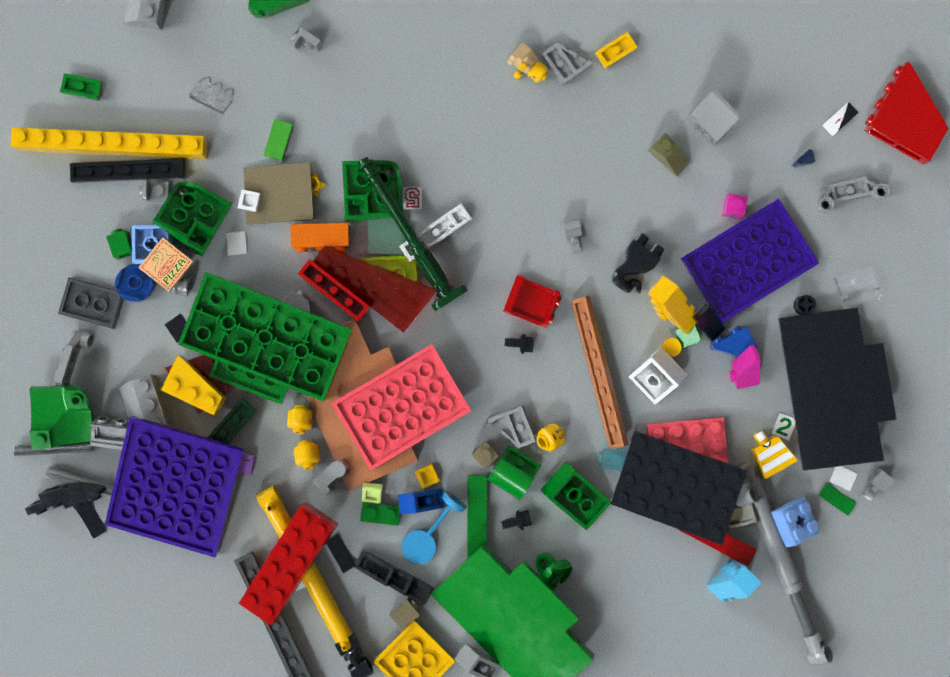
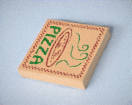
M162 238L138 268L168 292H171L194 261L165 238Z

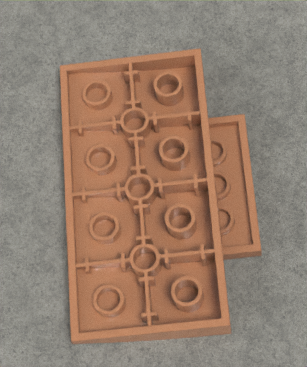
M357 320L343 325L351 328L352 331L325 401L323 402L306 395L334 461L344 459L350 465L348 474L342 476L347 491L362 486L364 482L369 483L418 461L415 451L411 446L373 470H370L331 404L397 365L389 347L371 354Z

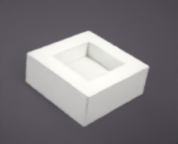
M242 189L238 208L258 213L262 194Z

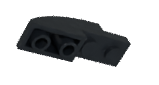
M86 482L56 485L41 492L38 495L40 500L31 503L25 510L28 515L33 513L40 515L51 506L57 508L64 505L65 509L73 506L75 509L84 505V501L90 499L93 502L101 498V494L106 490V487Z

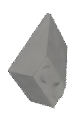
M713 89L687 119L691 127L695 130L698 129L708 143L715 145L742 116Z

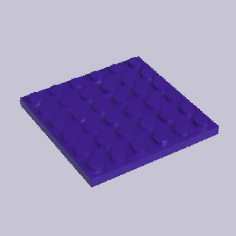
M131 416L127 425L105 525L216 558L244 448Z

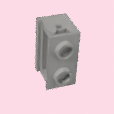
M107 416L97 417L90 424L92 426L90 446L122 450L128 420L125 418L111 419Z

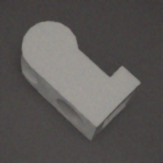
M344 459L334 461L313 482L324 495H327L335 489L332 484L338 478L348 474L350 465Z

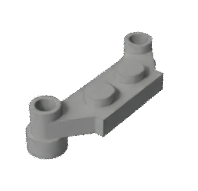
M867 176L828 185V191L818 201L816 209L820 213H827L834 208L835 203L865 196H871L875 200H883L890 195V187L884 183L877 185L867 180Z
M72 331L69 343L61 351L60 364L55 370L54 381L56 386H69L82 346L87 348L92 346L94 342L93 333Z

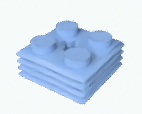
M133 225L132 263L142 264L153 250L149 247L152 240L157 245L162 238H165L173 245V236L157 225Z
M806 497L796 498L771 512L785 547L797 546L820 532Z

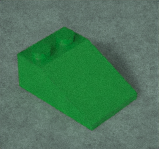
M567 461L540 489L551 502L586 531L612 502Z

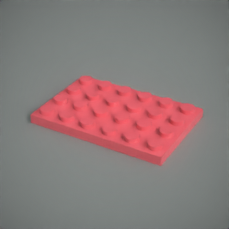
M432 344L331 403L370 470L471 412L470 407Z

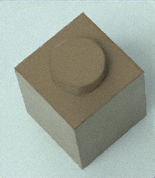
M484 442L471 454L483 469L499 457L487 442Z
M408 597L389 616L403 630L420 616L421 612L419 609L421 607L414 599L411 601Z

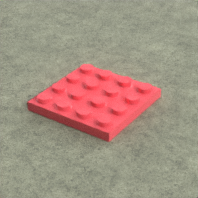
M724 417L646 424L647 435L728 463Z

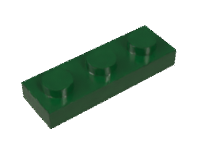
M241 398L207 438L229 444L257 410Z

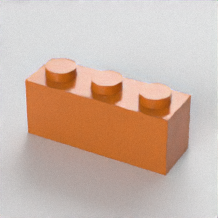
M349 223L290 224L291 248L296 250L297 253H307L308 249H315V252H327V249H334L335 252H344L346 248H350Z

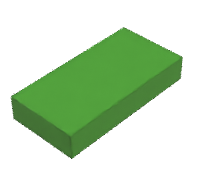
M274 119L264 156L283 161L293 124Z

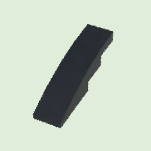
M364 550L354 568L379 583L391 587L404 596H409L422 605H426L434 587Z

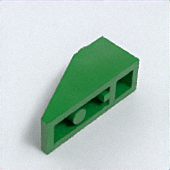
M249 0L248 10L254 17L264 18V16H273L305 4L309 0Z

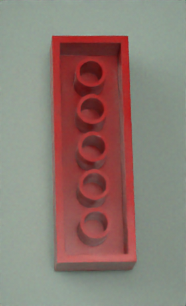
M308 502L303 503L238 604L270 626L276 622L339 523Z

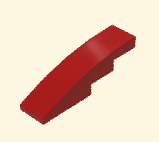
M679 530L747 567L757 549L727 533L723 545Z

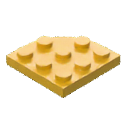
M414 620L379 654L373 663L387 677H441L455 662V659Z

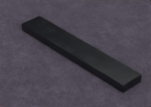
M184 158L70 163L71 183L186 178Z

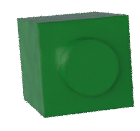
M116 229L111 231V235L106 236L113 258L120 260L132 256V239L129 232Z

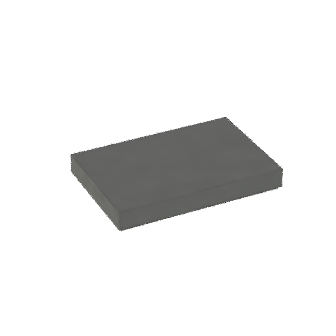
M68 277L58 314L115 329L123 298L118 294L117 290Z

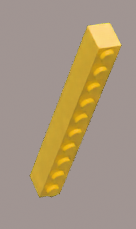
M14 127L11 130L10 146L18 151L207 160L208 140L204 136Z

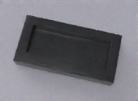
M707 304L692 317L710 341L716 339L726 329Z

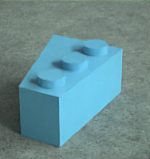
M731 559L722 564V570L706 587L723 603L726 599L732 601L734 597L737 599L749 597L762 582L744 565Z

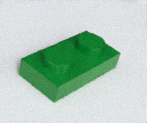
M64 73L60 92L99 101L103 82Z
M362 502L360 521L399 526L400 506Z

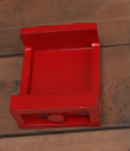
M517 275L503 312L546 328L547 324L551 326L555 317L552 314L554 307L558 308L562 297L559 296L560 291L552 290Z

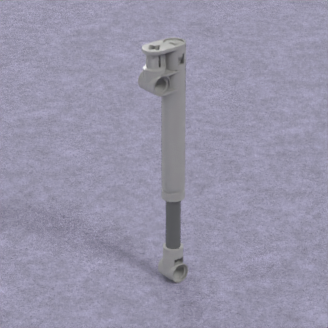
M753 460L741 463L737 467L748 471L736 505L738 507L752 503L754 505L759 520L757 525L771 561L783 586L785 595L789 594L805 634L803 638L808 648L806 653L808 662L812 666L831 663L833 661L832 650L828 645L824 644L820 631L816 630L801 592L803 589L802 583L799 580L788 548L785 547L771 512L773 510Z

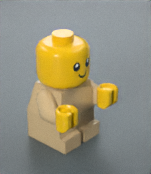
M523 42L507 61L510 66L514 65L517 68L513 74L517 80L521 78L522 73H526L536 83L541 80L544 81L548 77V67L541 61H537L538 59L532 49Z

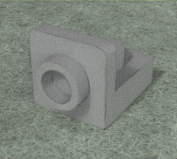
M304 28L296 31L291 38V44L295 49H298L302 42L311 50L315 48L319 51L323 46L321 40Z
M143 180V185H140V196L147 202H165L170 194L169 182H149L148 180Z

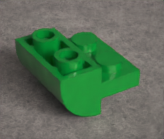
M508 445L487 480L520 500L530 487L541 465L511 445Z

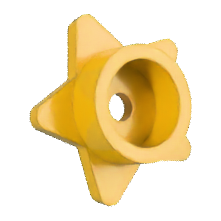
M314 173L312 175V183L315 186L312 189L313 195L318 197L319 189L325 187L326 184L319 181L318 174Z

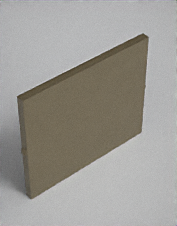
M310 162L243 168L245 190L262 194L258 213L246 210L247 225L314 220Z

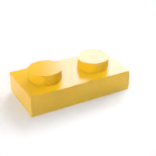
M626 32L596 51L595 55L603 67L607 69L635 51L638 47L629 33Z

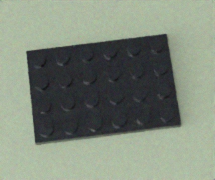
M635 431L611 505L723 545L748 470Z

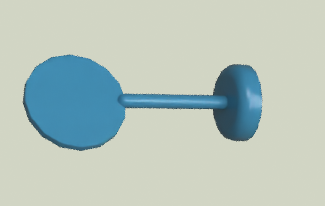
M445 491L442 494V499L448 506L428 532L414 530L405 536L402 542V551L408 561L414 564H424L431 560L436 552V543L431 536L451 509L463 512L467 508L465 503L453 493Z

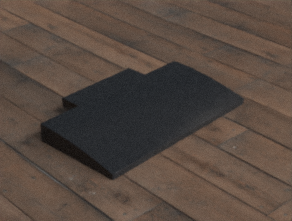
M858 308L779 318L778 322L803 471L884 461L878 422L897 420L884 345L883 343L864 345Z

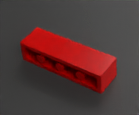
M309 259L298 272L299 276L359 323L372 309L312 260Z

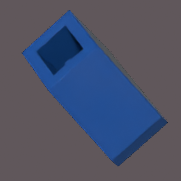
M740 326L730 330L729 336L724 338L721 335L712 340L714 344L709 346L711 350L735 357L741 355L751 345H755V348H757L747 327L740 328Z

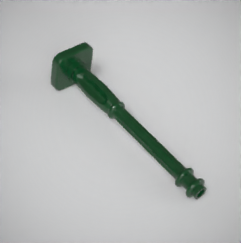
M365 157L358 162V170L363 171L366 176L364 180L369 181L411 247L409 250L413 253L421 272L438 293L436 296L439 300L431 304L433 310L437 311L467 292L468 289L465 285L457 289L453 285L450 286L440 264L424 245V241H420L383 183L379 175L380 170H376L373 166L374 160H369L368 157Z

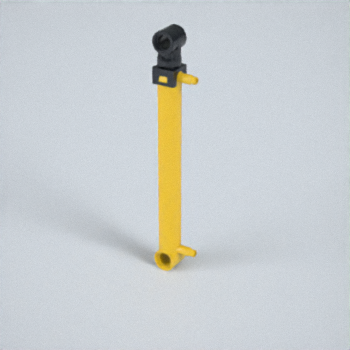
M272 485L257 493L256 498L280 538L292 519L282 503L278 490ZM314 562L302 581L330 631L340 656H343L345 661L349 660L351 662L348 665L351 676L368 677L374 673L372 665L366 656L361 658L360 653H362V650L359 647L360 643L355 633L349 628Z

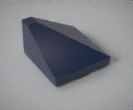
M811 149L806 151L792 166L795 168L813 164L815 162L813 151Z

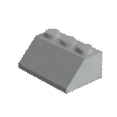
M128 0L124 24L162 30L167 0Z
M149 374L119 387L128 418L135 416L173 428L156 375Z

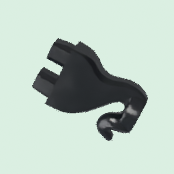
M643 233L636 237V239H633L628 245L625 262L615 270L612 276V283L626 293H630L634 287H636L637 293H641L642 284L638 279H631L627 282L624 276L651 271L661 260L660 257L664 251V248L658 244H655L651 250L644 247L649 238Z

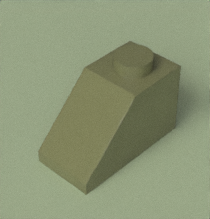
M666 133L649 150L676 177L690 163L679 145Z

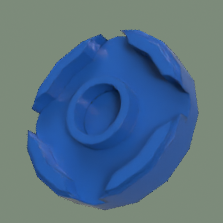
M131 264L121 269L116 276L115 286L118 294L123 299L138 303L151 296L155 281L139 269L140 265Z

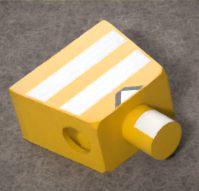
M764 430L753 435L758 445L751 448V452L761 478L767 479L798 461L778 436H772L768 439Z

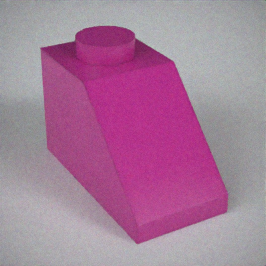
M755 345L748 347L731 363L729 378L731 382L735 383L737 389L760 384V357Z

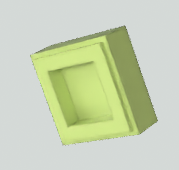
M364 482L362 502L381 504L383 485Z

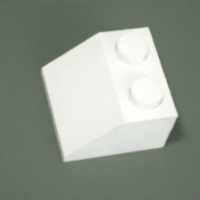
M660 347L629 378L654 404H657L678 387L688 374Z

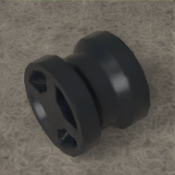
M803 295L795 299L793 308L800 315L809 314L815 310L816 301L810 295Z

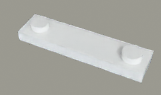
M460 203L416 235L430 249L470 221L472 217L464 205ZM407 241L399 246L409 262L415 259L413 253L409 250L411 247Z

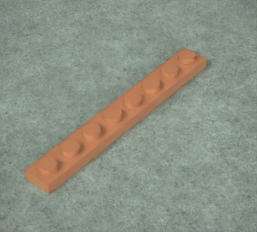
M585 296L572 300L571 304L609 449L627 446L629 443L590 296Z

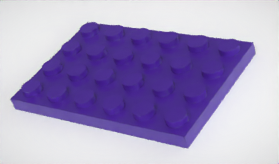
M779 199L680 258L721 323L819 264Z

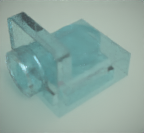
M603 448V452H599L597 463H600L601 468L622 472L627 453Z

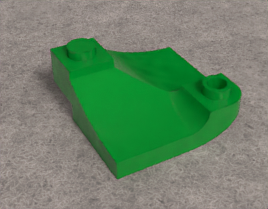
M374 160L373 166L376 170H380L379 175L403 213L399 166L392 161ZM342 161L345 223L392 218L369 181L364 180L366 176L363 171L358 170L359 161ZM391 170L393 175H388L386 171Z
M182 181L174 186L155 216L153 224L174 236L188 250L203 257L232 203L198 184Z
M32 386L29 389L31 402V430L29 433L32 449H51L60 445L91 442L92 426L90 424L94 421L91 398L86 390L78 386Z

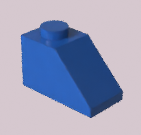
M442 489L416 491L398 495L400 514L420 513L444 508Z

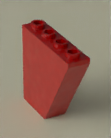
M906 62L902 66L899 65L894 71L893 76L895 78L886 85L884 89L885 95L883 99L880 98L875 104L874 108H876V111L867 118L865 122L867 127L864 131L924 165L932 159L949 128L911 63Z

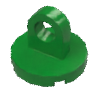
M549 553L539 554L536 558L535 564L541 573L540 577L553 590L556 589V584L559 582L561 584L564 583L572 573V565L567 559L556 561ZM544 559L547 561V567L544 566Z

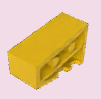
M662 276L648 293L651 298L650 303L654 306L653 309L658 312L657 316L660 319L670 321L684 333L688 334L696 324L692 318L697 313L694 311L695 307L692 304L688 306L686 303L688 298L681 289L668 278Z

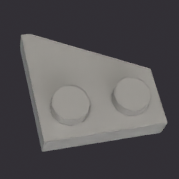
M559 43L554 44L541 53V56L562 85H565L593 65L591 60L582 58L578 53L567 50L565 46Z
M523 405L488 419V422L493 424L518 449L536 442Z

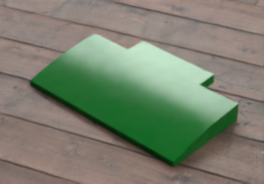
M205 272L178 345L215 359L209 377L279 404H283L288 388L324 402L352 329Z
M485 543L431 593V596L511 677H575L594 659L595 654L569 629L579 620L580 616L524 560L512 571Z

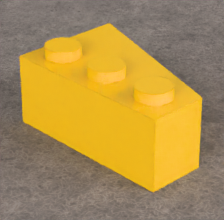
M183 355L177 356L161 389L212 415H219L227 398Z

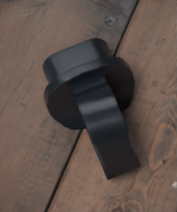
M523 334L521 339L505 338L504 346L520 348L521 354H524V352L533 353L534 337H526V334Z
M517 510L516 517L501 521L503 529L518 525L521 530H524V527L532 525L528 510L522 512Z

